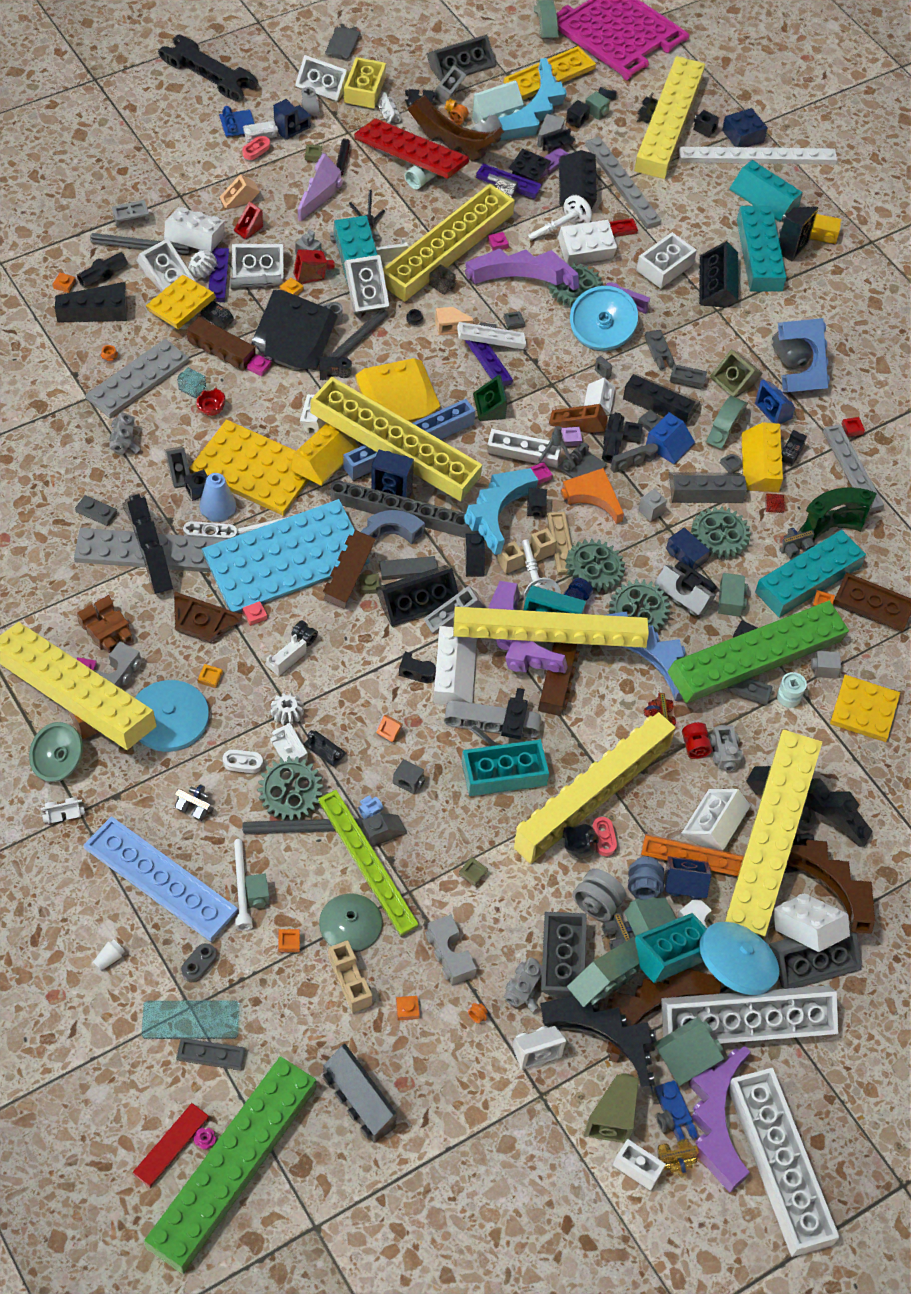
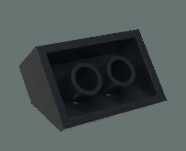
M819 207L793 208L789 213H785L782 218L783 225L779 230L782 257L792 262L807 246Z

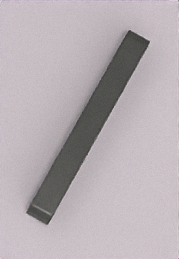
M337 480L330 485L331 501L340 499L342 506L371 514L388 510H399L415 515L425 523V528L462 538H465V534H480L479 530L472 531L469 525L466 524L464 519L466 513Z

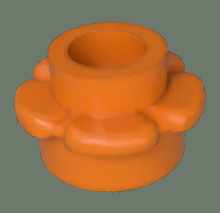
M105 345L100 355L102 359L112 361L117 358L118 352H116V348L113 345Z
M472 1003V1007L468 1010L470 1018L475 1023H480L483 1020L486 1021L487 1009L480 1003Z

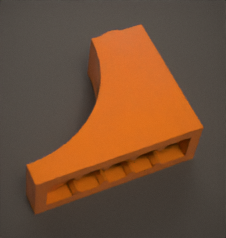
M604 468L563 481V487L560 491L563 499H566L569 505L576 503L592 504L605 510L616 524L623 522V510Z

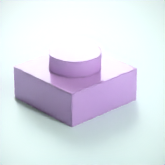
M579 427L562 428V439H564L566 446H577L582 443Z

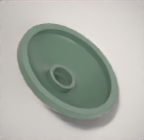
M54 722L46 725L36 734L29 751L30 766L36 776L48 782H58L66 779L76 770L83 753V743L79 732L67 723Z
M342 894L331 899L324 906L320 914L319 928L322 937L330 946L348 940L353 952H359L370 947L378 939L382 929V917L378 907L369 898L359 894ZM354 915V918L350 919L347 916Z

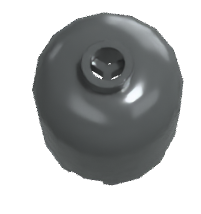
M778 332L772 337L773 343L771 345L782 362L790 368L805 366L813 355L811 346L803 339L779 340Z

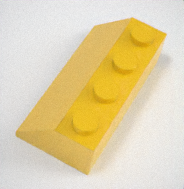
M762 422L741 433L742 471L745 476L746 488L749 491L779 493L783 481L780 424Z
M326 423L293 453L291 471L322 486L343 466L344 454L359 447L354 438Z

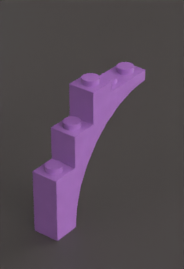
M499 581L488 608L517 610L520 598L518 584ZM496 639L498 648L508 650L505 659L508 669L512 671L527 672L528 667L565 673L568 666L565 655L551 652L533 641Z
M746 1046L740 1050L736 1048L728 1055L729 1059L725 1063L720 1061L713 1069L708 1068L692 1078L689 1084L690 1088L701 1099L694 1106V1113L691 1118L704 1133L695 1141L697 1151H693V1153L729 1193L746 1180L750 1173L738 1158L731 1144L725 1120L726 1093L730 1081L736 1071L747 1061L751 1053Z

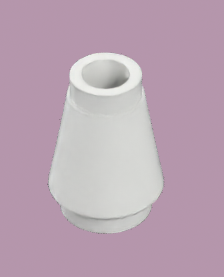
M113 939L111 942L106 943L93 963L102 971L122 958L125 950Z

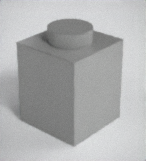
M654 489L641 497L638 511L652 522L664 514L667 500Z
M817 651L815 658L811 659V669H814V677L837 679L841 670L840 652Z

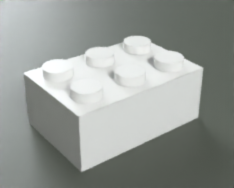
M178 207L165 221L164 239L168 238L172 242L212 252L224 238L225 220L219 219L216 216L204 215L202 212L190 211L184 207Z
M609 220L560 228L558 240L564 260L569 265L614 258L617 246Z
M672 232L639 256L636 271L661 289L694 265L697 250Z
M380 255L346 260L344 264L353 314L388 308L389 301Z
M800 894L796 898L783 902L781 905L773 908L775 930L817 952L850 936L848 914L808 894Z

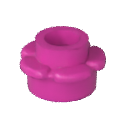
M200 1128L194 1137L195 1145L204 1150L211 1148L216 1142L215 1132L211 1128Z

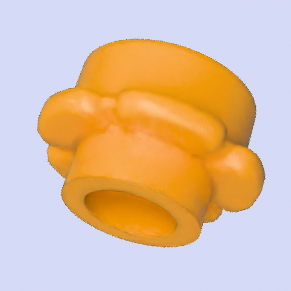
M452 98L446 101L445 110H447L448 114L457 106V101Z

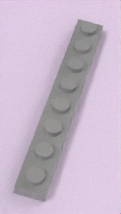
M600 136L586 140V148L589 152L596 154L597 163L645 228L649 229L661 225V218Z

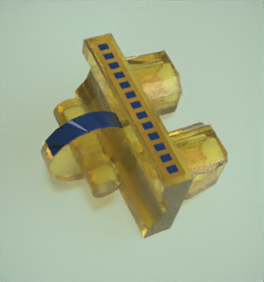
M688 1138L677 1142L678 1150L671 1151L667 1143L658 1145V1159L666 1164L664 1170L670 1169L671 1173L678 1172L681 1178L686 1177V1170L692 1169V1164L697 1163L699 1150L697 1146H692Z

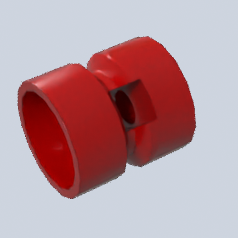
M701 722L691 723L682 729L681 732L686 743L685 747L689 758L700 759L712 753L713 749L708 738L709 734L706 724Z

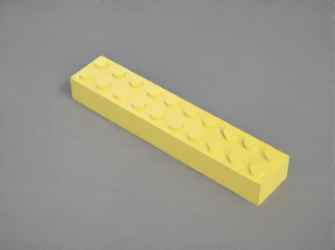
M675 57L637 154L635 172L665 179L703 79L705 63L684 57Z
M487 185L383 268L386 289L404 302L407 301L511 217L514 212L515 200L493 185Z
M333 377L311 399V414L376 452L380 449L413 458V474L460 502L481 478L483 464Z
M16 623L0 635V664L124 749H130L157 727L154 711L22 623Z
M659 712L653 717L649 716L645 720L644 725L640 728L636 727L627 739H621L615 749L612 751L608 750L599 762L595 761L592 763L586 773H580L570 786L566 785L562 788L558 796L551 797L541 810L537 809L533 812L529 820L522 821L516 828L514 849L532 864L562 839L565 827L577 826L668 750L671 746L676 727Z
M782 730L724 920V922L742 925L762 939L765 937L822 746V741L787 730Z

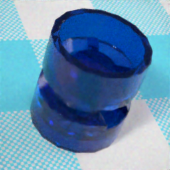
M577 577L571 581L568 589L563 594L587 601L593 593V587L585 579Z

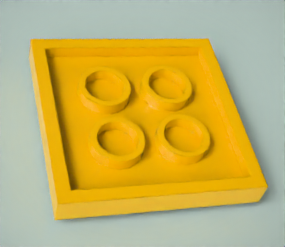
M182 275L145 306L149 312L179 329L212 302L216 296L214 292Z
M844 675L830 724L886 742L900 692Z

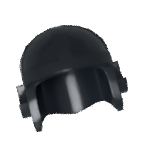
M590 825L567 826L563 830L562 838H565V849L574 858L585 859L595 853L599 837Z

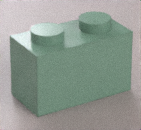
M723 573L719 589L718 614L740 617L742 610L746 609L747 599L744 598V594H747L748 584L745 583V576Z

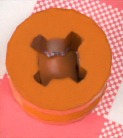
M458 104L450 112V120L460 125L469 116V111L464 105Z

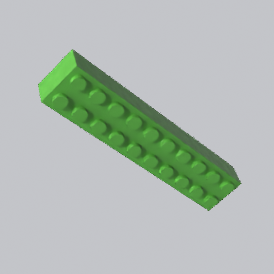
M829 600L675 660L667 672L684 701L688 704L837 644L844 639L849 629Z
M279 1056L145 1238L144 1243L147 1250L180 1273H185L317 1089L314 1077Z

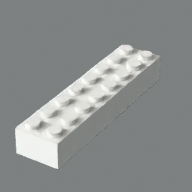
M828 985L769 990L761 995H747L737 992L662 998L663 1037L696 1017H699L702 1022H708L713 1031L710 1033L712 1039L715 1040L717 1038L719 1043L838 1034L837 991Z
M769 1068L732 1078L728 1091L791 1257L834 1245L839 1239L838 1232L774 1069Z

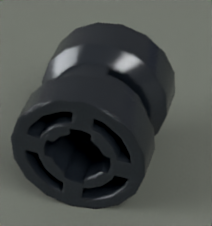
M301 620L294 626L291 635L296 634L297 639L306 641V647H308L316 640L318 631L308 627V624Z

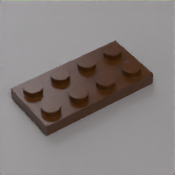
M847 572L833 601L835 605L901 632L904 631L911 615V598Z

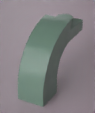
M536 0L534 12H537L539 16L540 37H558L557 14L554 1Z
M729 396L716 416L706 442L723 449L737 420L742 418L748 403L734 396Z

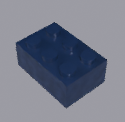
M379 449L372 464L371 489L410 499L413 490L414 459Z

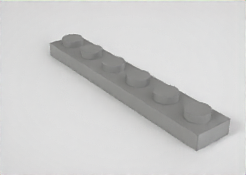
M841 424L825 427L823 433L851 486L877 493ZM878 493L870 512L882 510L884 507Z

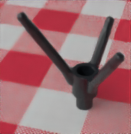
M370 189L367 218L372 231L375 222L383 215L385 210L383 209L375 217L371 215L372 190ZM350 202L349 205L358 216H363L355 205Z

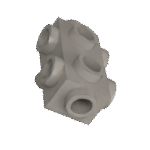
M121 412L118 414V418H114L111 425L113 429L109 437L111 450L124 454L127 448H130L136 454L141 448L132 442L134 440L132 433L135 417Z
M719 725L714 727L712 735H709L711 745L715 749V752H713L714 764L718 763L719 769H724L727 772L734 771L743 760L742 751L738 749V734L735 733L733 726Z
M530 957L525 963L521 962L517 966L515 978H512L505 987L506 993L504 998L507 1003L516 1007L525 1002L531 1012L538 1008V1005L532 998L535 994L533 988L542 974V966L536 959Z

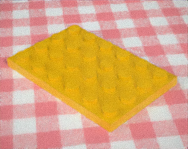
M227 419L189 467L191 474L203 469L207 475L212 473L222 474L232 493L284 516L309 481V479L291 471L293 453L296 450Z

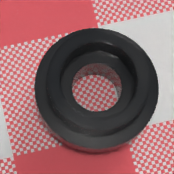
M412 309L406 315V320L411 325H419L423 322V314L418 309Z

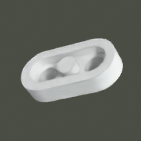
M228 750L223 755V765L230 771L257 773L263 767V759L256 752Z

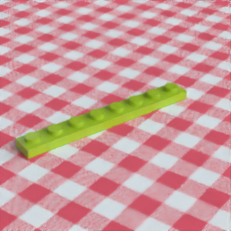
M337 790L318 798L319 804L399 936L401 937L417 928L418 922Z

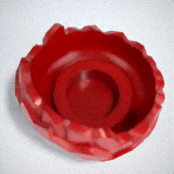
M217 388L210 391L203 390L196 401L198 410L207 416L219 414L225 406V394Z

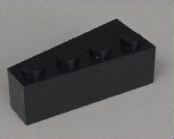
M126 281L55 295L57 323L127 321Z

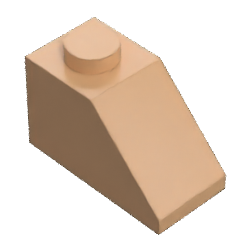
M240 174L220 196L224 207L230 209L248 204L260 191L253 180Z
M454 307L436 308L435 322L438 335L457 334L458 323L473 324V318Z

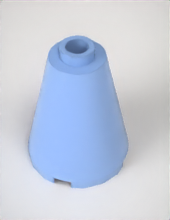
M212 473L207 477L199 503L201 514L213 522L226 521L236 511V501L224 476L219 473Z

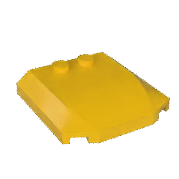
M412 358L364 368L355 375V380L361 394L411 423L425 418L436 411H440L439 401L421 360Z

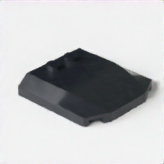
M273 290L251 344L261 352L260 354L264 358L296 371H303V369L317 370L320 357L323 355L338 315L329 308L284 290Z

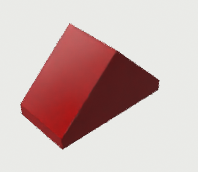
M250 201L233 230L244 239H248L263 228V210Z

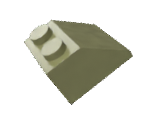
M731 349L710 377L731 396L737 397L750 389L763 373L741 353Z

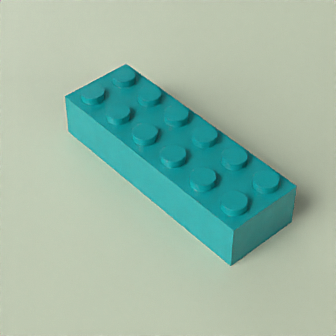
M740 206L737 226L750 292H783L786 273L772 206Z
M840 530L759 579L755 593L780 618L814 597L817 590L823 591L843 579L846 572L851 574L861 568L866 553L843 530Z

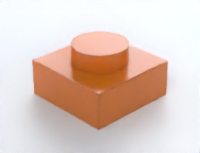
M60 272L53 282V289L69 293L76 283V277Z
M817 590L812 607L829 600L833 604L835 595Z
M384 715L376 733L394 742L403 723L388 715Z
M279 929L278 952H300V929Z
M417 996L396 997L398 1021L419 1019Z

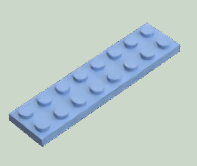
M112 816L84 844L85 850L210 942L238 912L236 906Z

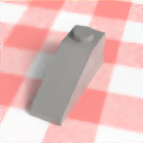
M468 586L426 616L424 621L430 631L435 634L439 632L440 626H453L455 607L485 608L486 606L478 593Z

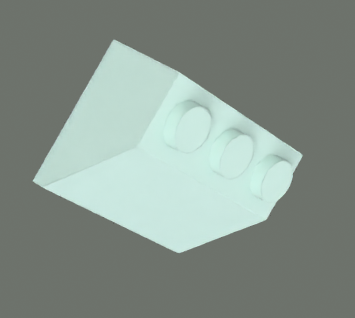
M516 80L474 94L472 119L475 123L482 119L484 121L488 120L487 116L496 115L500 118L511 115L523 108L524 104Z

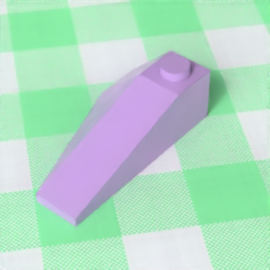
M322 154L315 166V177L310 178L308 192L305 191L298 207V221L305 219L342 186L341 171L326 154Z

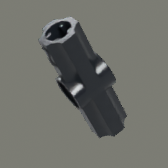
M122 252L105 260L102 258L96 259L90 268L77 274V279L82 287H86L100 279L103 281L109 280L115 271L127 266L128 261Z
M615 412L610 414L601 458L606 463H612L613 456L618 455L619 447H621L622 429L625 419L621 413Z

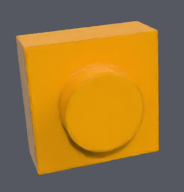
M291 277L280 286V290L297 296L304 291V286Z

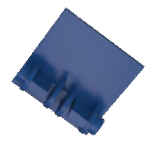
M224 106L222 114H219L226 137L244 134L243 126L255 124L250 110L232 112L231 107Z

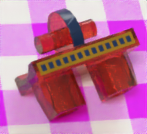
M659 692L658 697L648 702V706L644 708V715L646 717H653L659 712L671 724L676 725V718L668 715L673 710V700L665 699V693Z

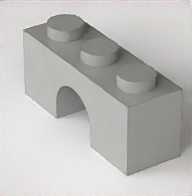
M665 565L654 582L655 586L659 585L658 591L664 590V595L668 594L673 597L672 600L678 605L683 604L688 607V612L695 616L705 614L716 595L701 585L695 586L691 593H685L681 586L685 574L672 565Z
M119 642L109 655L111 667L117 670L109 674L99 670L96 673L121 689L123 685L129 682L134 670L139 669L141 665L140 652Z
M450 914L429 922L425 932L429 944L432 943L435 948L434 955L438 962L441 961L443 965L442 972L445 979H449L453 986L474 978L477 968L469 951L455 953L448 947L459 940V930L452 915Z

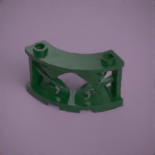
M853 487L837 488L824 492L817 496L806 508L808 516L799 531L804 533L812 530L814 542L821 534L829 531V528L832 527L853 529L861 532L868 519L877 493ZM845 505L837 510H831L837 506Z

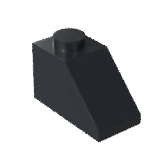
M465 534L466 577H484V537L480 534Z

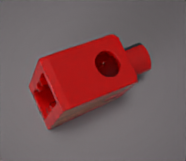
M299 249L297 250L293 274L296 281L300 284L320 281L325 278L326 270H334L335 263L333 259L326 260L323 251Z

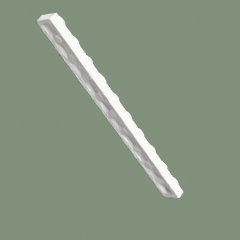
M679 147L678 151L680 162L749 163L751 160L763 164H836L837 162L836 151L830 148Z

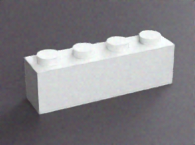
M491 429L487 444L489 454L536 464L544 462L546 466L555 468L558 467L562 446H552L542 462H539L538 460L549 441Z

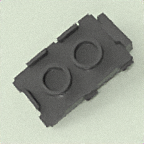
M341 23L340 27H335L325 54L332 55V58L342 60V57L349 59L356 47L358 37L361 35L360 31H357L356 26L347 28Z

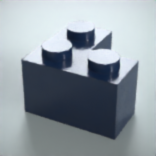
M287 99L273 105L275 126L278 128L277 133L284 140L311 128V115L301 105L295 107Z

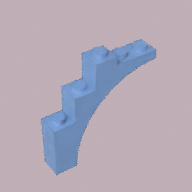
M627 612L606 614L607 616L628 617ZM652 625L648 626L649 635L646 648L620 646L641 655L653 664L669 685L674 700L683 699L667 672L675 660L686 655L685 647L681 646L680 639L659 642L658 633L654 631Z

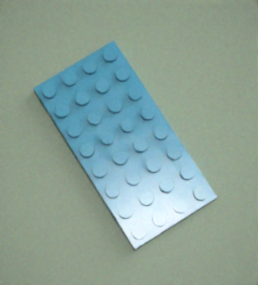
M340 499L204 547L202 548V553L228 609L239 613L242 612L243 607L260 601L261 604L333 578L330 574L334 566H339L340 561H338V557L342 550L346 551L347 545H345L349 534L353 536L355 530ZM368 558L364 566L369 565L370 561Z

